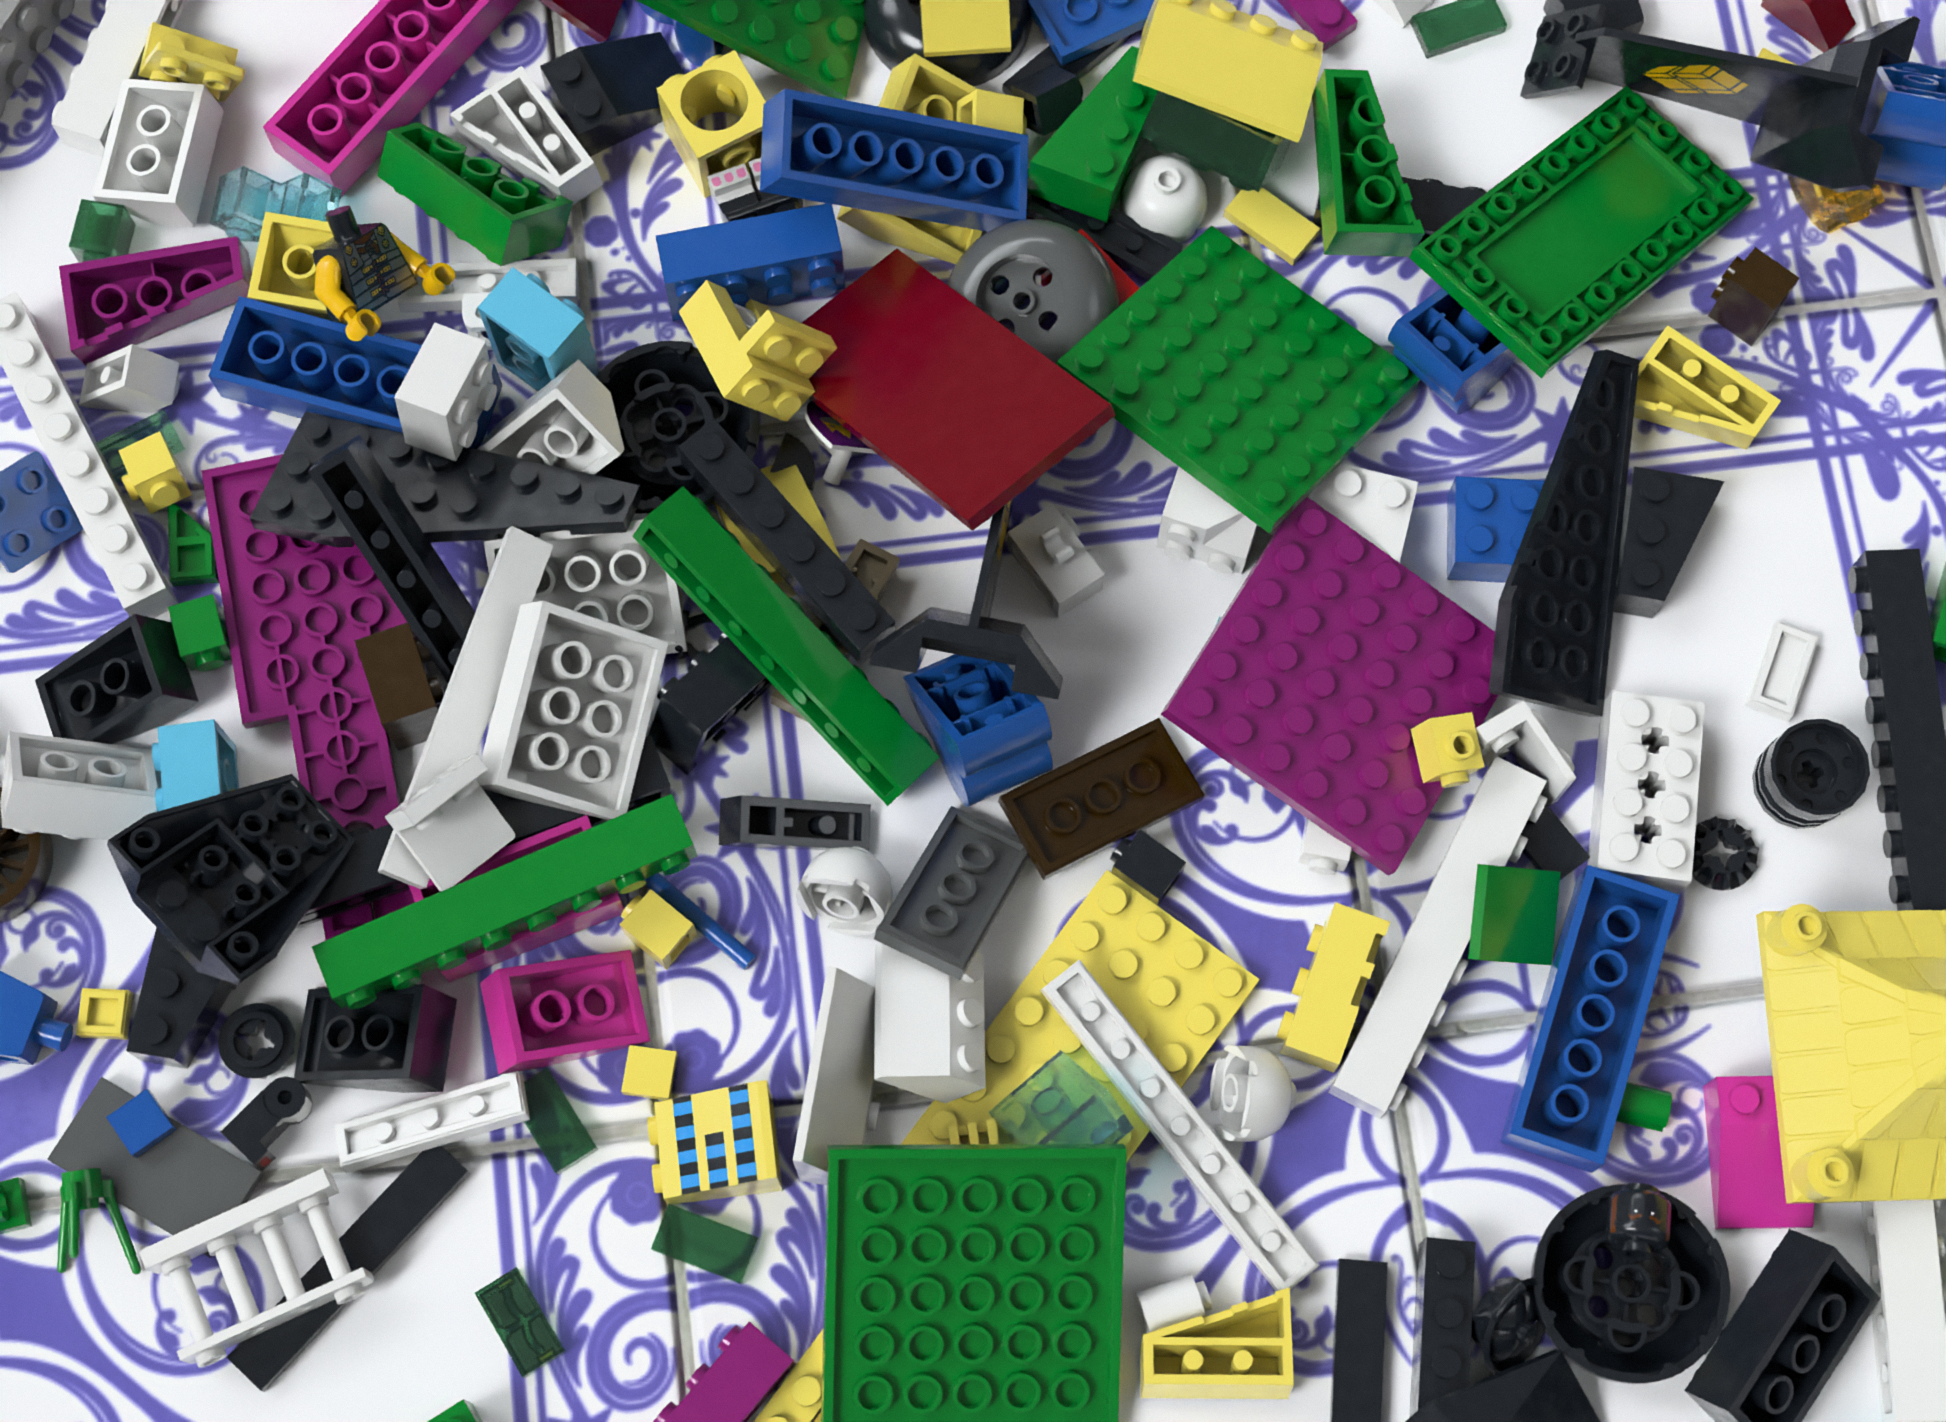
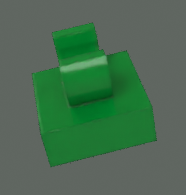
M17 1177L1 1181L0 1235L32 1227L24 1179Z

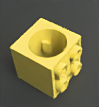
M735 50L725 55L712 56L701 67L686 74H676L657 88L664 129L704 198L711 196L707 176L745 163L750 175L749 161L761 157L763 104L766 101ZM716 112L732 113L741 118L733 126L718 131L704 130L695 126L698 120Z

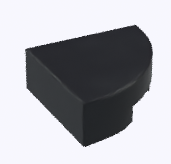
M786 432L770 472L776 473L797 465L808 489L813 491L815 485L813 457L801 440Z

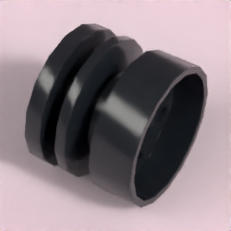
M1827 719L1804 720L1786 729L1759 755L1752 774L1754 794L1763 811L1776 822L1795 829L1816 828L1833 820L1836 816L1852 807L1865 792L1870 776L1869 759L1860 739L1844 725ZM1801 773L1802 776H1810L1812 783L1809 785L1807 781L1799 782L1797 775Z

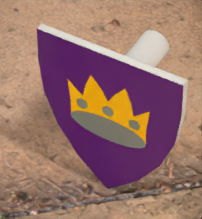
M813 401L807 404L805 419L814 432V438L832 455L823 479L828 483L839 485L853 452L877 453Z

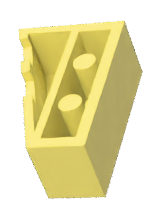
M1667 325L1639 363L1634 417L1747 450L1781 400Z
M1335 902L1324 926L1315 923L1306 950L1314 953L1309 970L1300 967L1291 994L1299 996L1294 1013L1285 1010L1276 1035L1277 1038L1284 1040L1280 1054L1333 1073L1341 1062L1360 1008L1359 1004L1368 978H1371L1375 966L1374 960L1383 936H1386L1390 921Z
M1290 1287L1276 1291L1274 1295L1233 1305L1228 1310L1206 1317L1199 1316L1143 1334L1140 1347L1141 1398L1288 1399L1294 1386Z

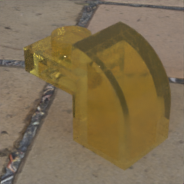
M1787 175L1794 196L1805 214L1818 229L1829 234L1849 223L1865 219L1870 215V209L1885 202L1880 185L1873 184L1872 189L1838 193Z

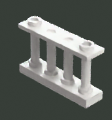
M322 1168L139 1250L145 1269L156 1274L163 1273L164 1277H170L195 1342L177 1351L180 1361L189 1364L197 1362L199 1368L216 1363L227 1356L225 1349L333 1300H336L337 1304L340 1305L357 1299L365 1294L364 1286L375 1282L372 1272L363 1267L351 1271L326 1206L330 1203L328 1198L340 1192L332 1174ZM301 1211L302 1215H308L333 1278V1281L308 1292H305L280 1228L284 1224L282 1218ZM255 1231L256 1235H262L287 1299L286 1302L262 1313H259L235 1251V1247L238 1245L237 1239ZM206 1252H209L210 1256H216L241 1320L240 1323L215 1334L212 1332L188 1269L192 1266L191 1259Z

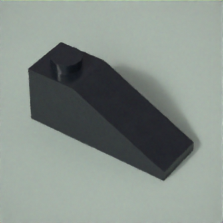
M745 795L720 799L719 845L808 850L861 847L869 851L871 805Z

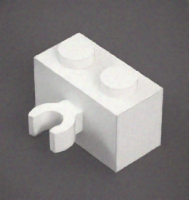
M1051 504L1008 531L1007 548L1056 617L1059 618L1103 590L1105 576L1103 572L1106 571V568L1098 553L1092 548L1086 550L1078 539L1080 531L1071 516L1067 513L1061 515L1054 504Z

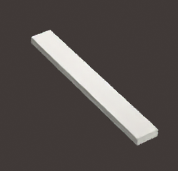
M513 526L506 530L404 801L458 760L477 753L497 699L520 606L533 602L554 545ZM393 829L377 872L420 890L425 889L430 877Z
M1080 960L1040 990L1275 1291L1288 1287L1291 1290L1320 1266Z

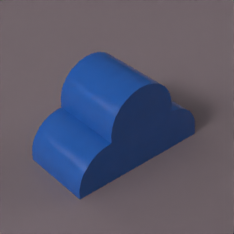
M1908 61L1879 66L1877 68L1859 130L1860 133L1884 146L1875 180L1933 191H1940L1946 182L1945 67Z
M1443 288L1399 318L1388 335V341L1395 346L1393 355L1403 362L1414 375L1458 415L1463 414L1481 400L1517 359V356Z
M954 654L919 669L917 673L905 675L903 679L917 714L933 740L941 764L954 791L963 805L969 807L1053 769V761L1047 741L1052 739V730L1045 706L1035 695L1011 691L1014 671L1007 664Z

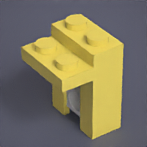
M706 280L679 310V313L722 396L738 404L788 422L815 392L809 378L837 349L832 337L770 310L769 306L752 299L745 304L746 308L735 304L726 288Z

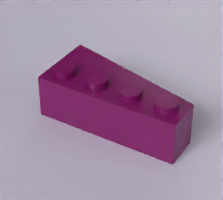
M234 236L59 266L70 350L86 366L87 363L131 344H139L236 303L239 296L247 298L252 277L249 252L240 239Z

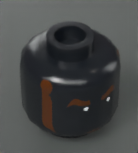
M1628 1183L1623 1185L1620 1191L1615 1192L1608 1198L1605 1227L1606 1241L1613 1248L1620 1250L1624 1258L1633 1261H1646L1651 1259L1652 1254L1663 1251L1669 1245L1671 1203L1660 1194L1658 1188L1644 1183Z

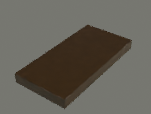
M1157 718L1001 795L998 803L1044 881L1121 842L1124 837L1129 838L1137 834L1140 829L1143 831L1202 801L1205 794L1161 720Z

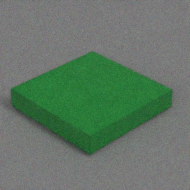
M1477 864L1468 959L1552 966L1561 872Z

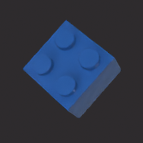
M1455 477L1447 495V580L1506 583L1544 481Z

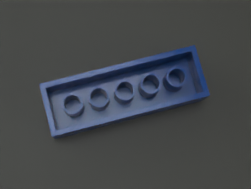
M783 89L763 104L760 192L989 232L1006 223L1026 220L1029 135Z
M239 296L208 376L219 395L223 398L301 419L306 411L403 433L394 397L422 345L375 333L373 337L366 335L361 341H352L346 335L345 328L347 325ZM493 364L492 378L494 385L497 386L496 397L491 408L488 411L483 410L477 420V433L469 448L477 449L483 442L503 386L495 364Z
M1590 865L1577 877L1500 1140L1501 1143L1590 1173L1604 1165L1679 900V894Z

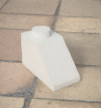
M131 344L87 363L79 405L86 408L151 413L169 406L179 391L177 375L180 363Z

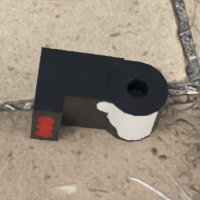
M286 1076L277 1078L261 1091L221 1133L263 1172L276 1158L267 1148L290 1125L299 1124L307 1119L312 1110V1096L304 1085L295 1078Z

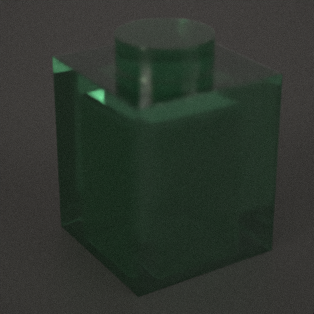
M81 199L68 247L78 262L127 255L136 224L124 205Z

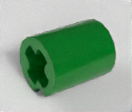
M1627 1082L1616 1121L1663 1132V1128L1667 1126L1672 1105L1671 1092Z

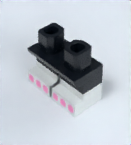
M761 157L749 161L750 175L745 163L707 176L711 198L723 223L804 208L803 199L760 192Z

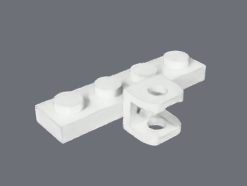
M576 258L519 260L504 266H499L493 262L447 263L454 270L455 279L450 285H445V289L441 294L436 296L427 294L422 286L423 278L418 276L416 278L418 284L398 296V306L401 313L462 310V317L468 330V335L486 341L487 350H493L489 338H485L482 335L486 329L478 306L512 267L525 276L532 273L539 277L549 287V293L561 302L566 298L578 305V266Z

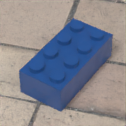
M825 203L655 235L673 321L683 320L679 310L706 280L726 288L733 303L745 308V304L750 299L761 304L769 303L778 306L787 304L794 298L809 295L826 297L834 294L837 290L845 289L842 247L832 204Z

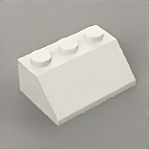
M122 79L92 194L96 201L153 224L195 227L224 112L205 84Z
M579 359L497 423L477 448L478 450L591 475L596 474L625 450L611 392Z
M9 731L0 801L2 828L13 829L22 834H32L35 832L58 834L74 840L83 838L109 840L147 814L156 812L155 790L158 787L152 759V749Z
M883 943L875 945L874 1080L945 1104L985 1088L984 954L976 952L960 981Z

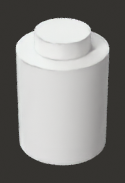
M1191 1274L1135 1292L1137 1306L1147 1333L1199 1316L1206 1317L1205 1311L1212 1309L1211 1299L1204 1281L1195 1283Z

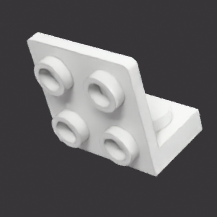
M1524 700L1476 728L1485 765L1489 766L1495 756L1503 758L1511 750L1524 770L1546 780L1541 795L1548 798L1546 803L1549 806L1557 802L1576 779L1573 773L1575 770L1574 764L1570 756L1564 749L1556 748L1547 735L1548 727L1545 720L1537 710H1530Z
M477 753L455 762L385 816L386 820L440 892L455 886L515 838V832L476 781V778L488 769Z

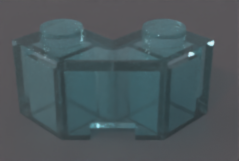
M241 166L220 176L210 224L226 231L225 234L228 237L237 236L240 241L259 242L265 212L327 222L325 214L339 208L342 190L307 173L279 183L254 170Z

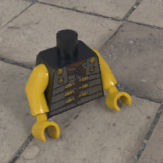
M342 206L325 214L333 238L314 248L312 254L316 267L315 295L326 306L331 321H346L348 323L345 332L350 340L361 341L366 335L373 337L381 327V320L374 311L417 285L416 278L418 276L423 278V289L431 296L441 294L445 289V285H450L455 279V272L451 266L441 262L434 264L430 268L427 265L428 260L407 246L389 231L383 223L357 224L351 206Z

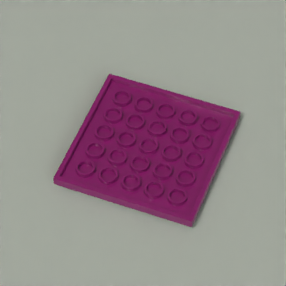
M1306 497L1281 522L1160 715L1328 834L1352 847V851L1386 875H1391L1398 869L1444 790L1440 781L1423 783L1411 729L1429 718L1470 712L1473 715L1475 728L1482 725L1499 696L1489 693L1495 631L1309 497Z

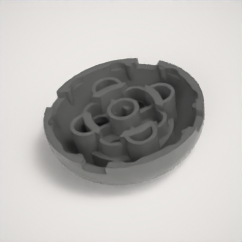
M1026 219L1006 223L982 235L959 258L947 283L948 286L1000 324L1006 320L1012 321L1015 326L1013 333L1055 364L1119 307V294L1115 277L1107 260L1096 246L1085 236L1070 227L1040 219ZM1047 270H1050L1052 272L1051 283L1044 287L1038 286L1035 282L1036 275L1042 276ZM1006 277L1009 281L1008 290L1001 295L995 294V284L1000 279ZM1030 297L1029 306L1026 309L1020 310V306L1025 303V299ZM1049 313H1055L1058 319L1050 330L1042 329L1041 324L1046 321Z

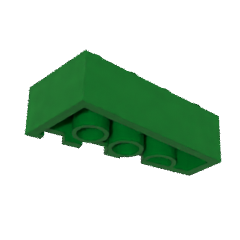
M1131 46L1030 160L1027 194L1101 221H1108L1165 95L1161 91L1133 81L1139 48Z
M1324 69L1312 96L1324 255L1409 257L1425 235L1420 219L1416 220L1411 206L1413 198L1408 184L1403 183L1396 163L1399 158L1394 143H1389L1383 126L1386 121L1368 70Z
M420 122L387 131L377 176L392 186L395 192L407 197L422 208L428 216L437 219L452 230L459 239L468 242L483 253L489 261L499 266H504L561 246L573 204L571 200L561 195H558L555 201L539 193L540 184L526 177L521 180V183L501 173V164L490 158L484 159L465 155L466 146Z

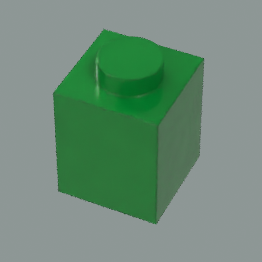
M213 594L168 607L180 657L191 671L206 672L216 670L224 665V661L232 659L224 609Z

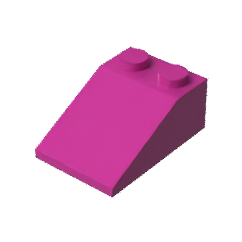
M631 950L501 968L480 982L499 1075L548 1067L628 1048L629 1045L645 1044L650 1041Z
M1773 1076L1715 1077L1703 1086L1715 1229L1812 1228L1814 1224V1203L1786 1204Z

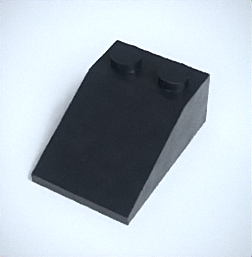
M661 32L578 47L540 65L549 97L564 123L590 157L663 122L657 88L662 86L670 77L676 74H685Z
M133 614L35 680L53 737L114 744L164 725L199 703L187 665L180 657L172 622L139 614Z
M415 984L401 990H395L393 986L377 993V999L364 1007L349 1009L346 1006L341 1009L332 1000L328 988L308 989L294 1073L296 1080L302 1084L400 1093L444 1091L457 1004L456 998L425 984Z

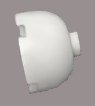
M1155 156L1140 162L1130 172L1122 189V213L1133 218L1141 227L1161 233L1178 243L1189 240L1195 234V230L1204 221L1207 213V187L1200 172L1188 161L1175 156Z
M838 847L822 852L811 861L799 883L796 898L798 905L812 920H815L816 915L819 914L823 918L832 920L828 925V929L847 935L862 936L871 935L876 932L878 925L892 904L893 890L890 874L882 863L868 850L861 847Z
M1228 1045L1224 1048V1050L1229 1052L1227 1058H1217L1210 1081L1211 1111H1216L1220 1108V1119L1222 1124H1214L1216 1132L1223 1140L1251 1142L1264 1140L1282 1127L1290 1110L1295 1107L1297 1100L1296 1086L1291 1082L1290 1075L1283 1062L1273 1053L1257 1047Z

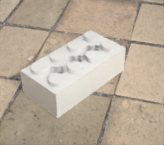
M1612 690L1604 701L1603 716L1600 717L1588 851L1590 858L1588 859L1587 866H1594L1676 894H1680L1692 882L1705 702ZM1642 743L1650 744L1656 753L1648 752L1649 745H1642ZM1640 786L1645 787L1651 792L1653 797H1645V790H1639L1638 788ZM1635 832H1643L1648 837L1649 842H1641L1642 835H1635Z

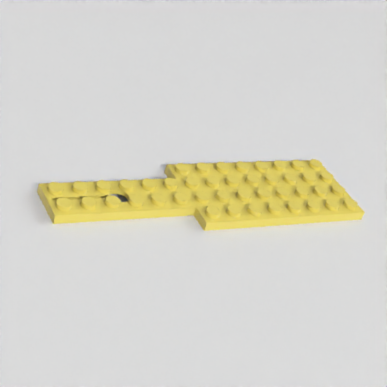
M1106 870L985 1031V1088L946 1104L933 1100L900 1145H950L949 1126L957 1125L958 1127L967 1125V1123L986 1122V1120L995 1119L999 1144H1123L1127 1148V1164L1150 1130L1040 990L1080 960L1178 1086L1182 1088L1260 979ZM987 1133L978 1134L980 1144H989ZM969 1136L959 1138L960 1144H970ZM823 1329L754 1422H812L814 1418L813 1422H821Z

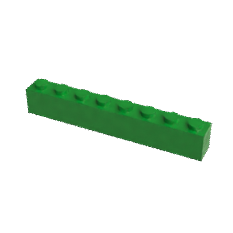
M683 486L644 518L633 534V538L887 806L940 758L932 749L928 739L921 733L916 732L900 716L896 705L881 696L868 682L866 674L858 666L851 664L836 648L834 640L827 633L820 631L804 614L801 605L795 599L788 597L776 585L769 571L761 564L756 563L741 548L736 536L730 531L724 530L709 514L708 508L702 500L692 496Z
M670 794L312 946V950L332 1000L341 1009L346 1006L349 1009H358L374 1002L377 999L376 994L394 986L395 990H401L417 984L422 980L421 974L439 967L441 971L455 968L467 961L466 955L484 948L485 951H493L502 948L512 941V935L529 929L530 932L544 930L557 922L556 917L573 909L575 913L591 910L602 902L601 897L619 890L620 894L633 892L646 884V878L662 871L664 875L677 873L687 868L691 864L690 859L698 855L673 795Z

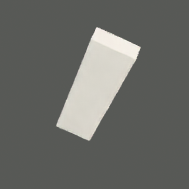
M515 1071L335 1124L340 1167L345 1173H349L530 1120L523 1077L519 1071Z

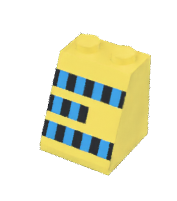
M767 1080L654 1102L655 1116L647 1117L650 1145H658L660 1164L652 1165L653 1186L655 1194L663 1193V1199L668 1205L783 1191L773 1098Z

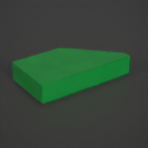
M176 503L169 505L170 583L173 587L219 583L211 532L191 518Z

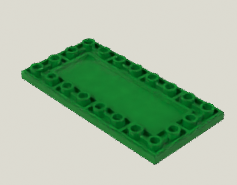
M1625 86L1417 245L1409 258L1542 379L1744 212L1753 202L1754 198L1742 188L1737 180L1728 176L1711 161L1704 151L1698 149L1678 132L1671 122L1666 121L1653 110L1642 96Z

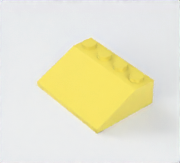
M1154 0L1143 27L1133 81L1299 143L1322 62L1323 42L1318 41L1316 36L1308 31L1301 29L1291 31L1278 26L1268 16L1262 14H1254L1252 16L1238 11L1232 3L1226 0Z
M913 54L892 69L879 107L957 121V101L977 88L921 56ZM841 206L837 216L838 220L873 239L953 264L958 262L962 254L972 243L981 237L983 232L981 230Z

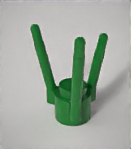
M101 1168L61 1173V1215L57 1271L59 1273L66 1271L68 1254L71 1258L79 1256L80 1211L100 1208L99 1198H104L131 1271L135 1275L140 1274L142 1269L114 1195L113 1179L102 1180Z

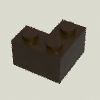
M408 622L355 640L381 724L398 751L426 742L446 691L443 690L438 676L432 678L429 676L425 663L433 660L429 656L428 648L421 644Z

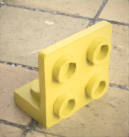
M152 22L148 30L138 76L148 78L150 81L205 84L216 101L224 103L244 79L245 69L235 66L238 49Z

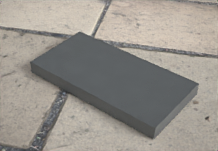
M951 806L878 926L874 940L961 981L1030 858L1019 837Z
M102 1076L47 1158V1160L67 1172L101 1168L102 1180L113 1179L114 1195L118 1203L171 1235H175L246 1203L264 1176V1173L172 1118L170 1120L177 1130L139 1157H133L106 1117L135 1096ZM209 1252L204 1253V1255L212 1257Z

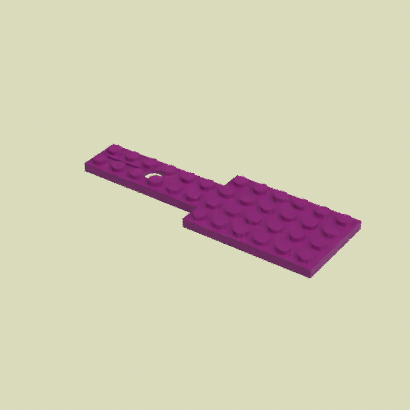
M283 454L202 470L243 726L246 729L289 720L299 782L346 831L350 825L360 822L367 823L374 829L389 825L385 816L401 804L389 735L381 724L355 640L407 623L406 619L355 542L354 547L337 548L254 529L250 516ZM407 890L373 902L375 919L415 903L411 891ZM369 903L323 919L325 940L373 921L372 904Z

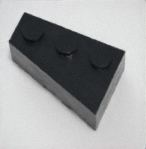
M1634 466L1627 478L1613 612L1647 618L1655 616L1666 600L1725 481Z
M724 633L718 639L719 645L711 652L704 649L698 653L687 668L689 672L680 680L676 677L671 678L657 694L660 702L648 736H652L656 749L686 775L697 765L695 761L700 749L710 739L717 744L726 734L723 727L741 710L747 712L772 685Z
M156 927L126 1052L142 1062L188 1069L219 1017L217 1013L231 990H235L238 985L198 972Z

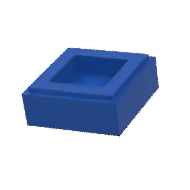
M145 1089L106 1117L130 1154L135 1158L177 1130L153 1093L148 1089Z

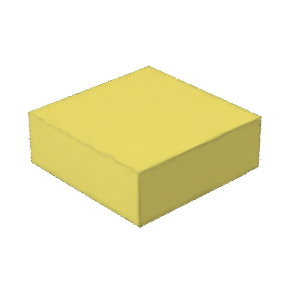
M82 988L76 1035L80 1038L128 1040L133 993L130 990Z
M629 1045L621 1090L622 1094L669 1100L675 1074L677 1052Z

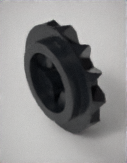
M1717 816L1698 823L1695 831L1692 877L1703 886L1720 891L1732 890L1747 882L1758 867L1757 855L1759 847L1755 845L1751 837V830H1746L1737 824L1736 819L1727 820ZM1718 838L1722 841L1724 848L1732 849L1733 851L1738 850L1736 854L1731 855L1727 859L1726 866L1721 863L1720 857L1712 856L1711 854L1704 855L1717 846Z
M265 1003L248 1004L234 1011L222 1025L218 1038L219 1053L225 1065L235 1074L245 1079H266L276 1071L284 1070L285 1063L295 1053L294 1042L296 1032L288 1016L275 1006ZM264 1028V1037L275 1046L274 1048H259L257 1054L252 1056V1047L241 1039L240 1036H257L259 1031Z

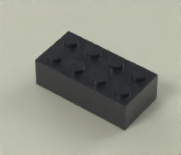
M1789 1229L1779 1246L1773 1251L1771 1258L1753 1286L1747 1291L1745 1298L1731 1320L1721 1331L1718 1340L1701 1366L1696 1370L1684 1391L1715 1422H1802L1880 1297L1834 1246Z

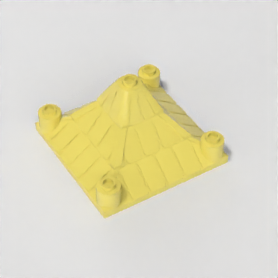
M1797 904L1782 911H1763L1757 914L1786 1204L1946 1200V910L1820 912L1811 905Z

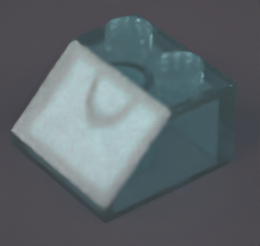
M1061 1050L989 1111L991 1117L995 1119L996 1123L1014 1144H1117L1134 1128L1109 1090Z

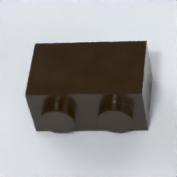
M1755 247L1745 260L1737 256L1721 277L1723 280L1711 295V298L1716 303L1708 316L1752 346L1778 314L1800 278Z

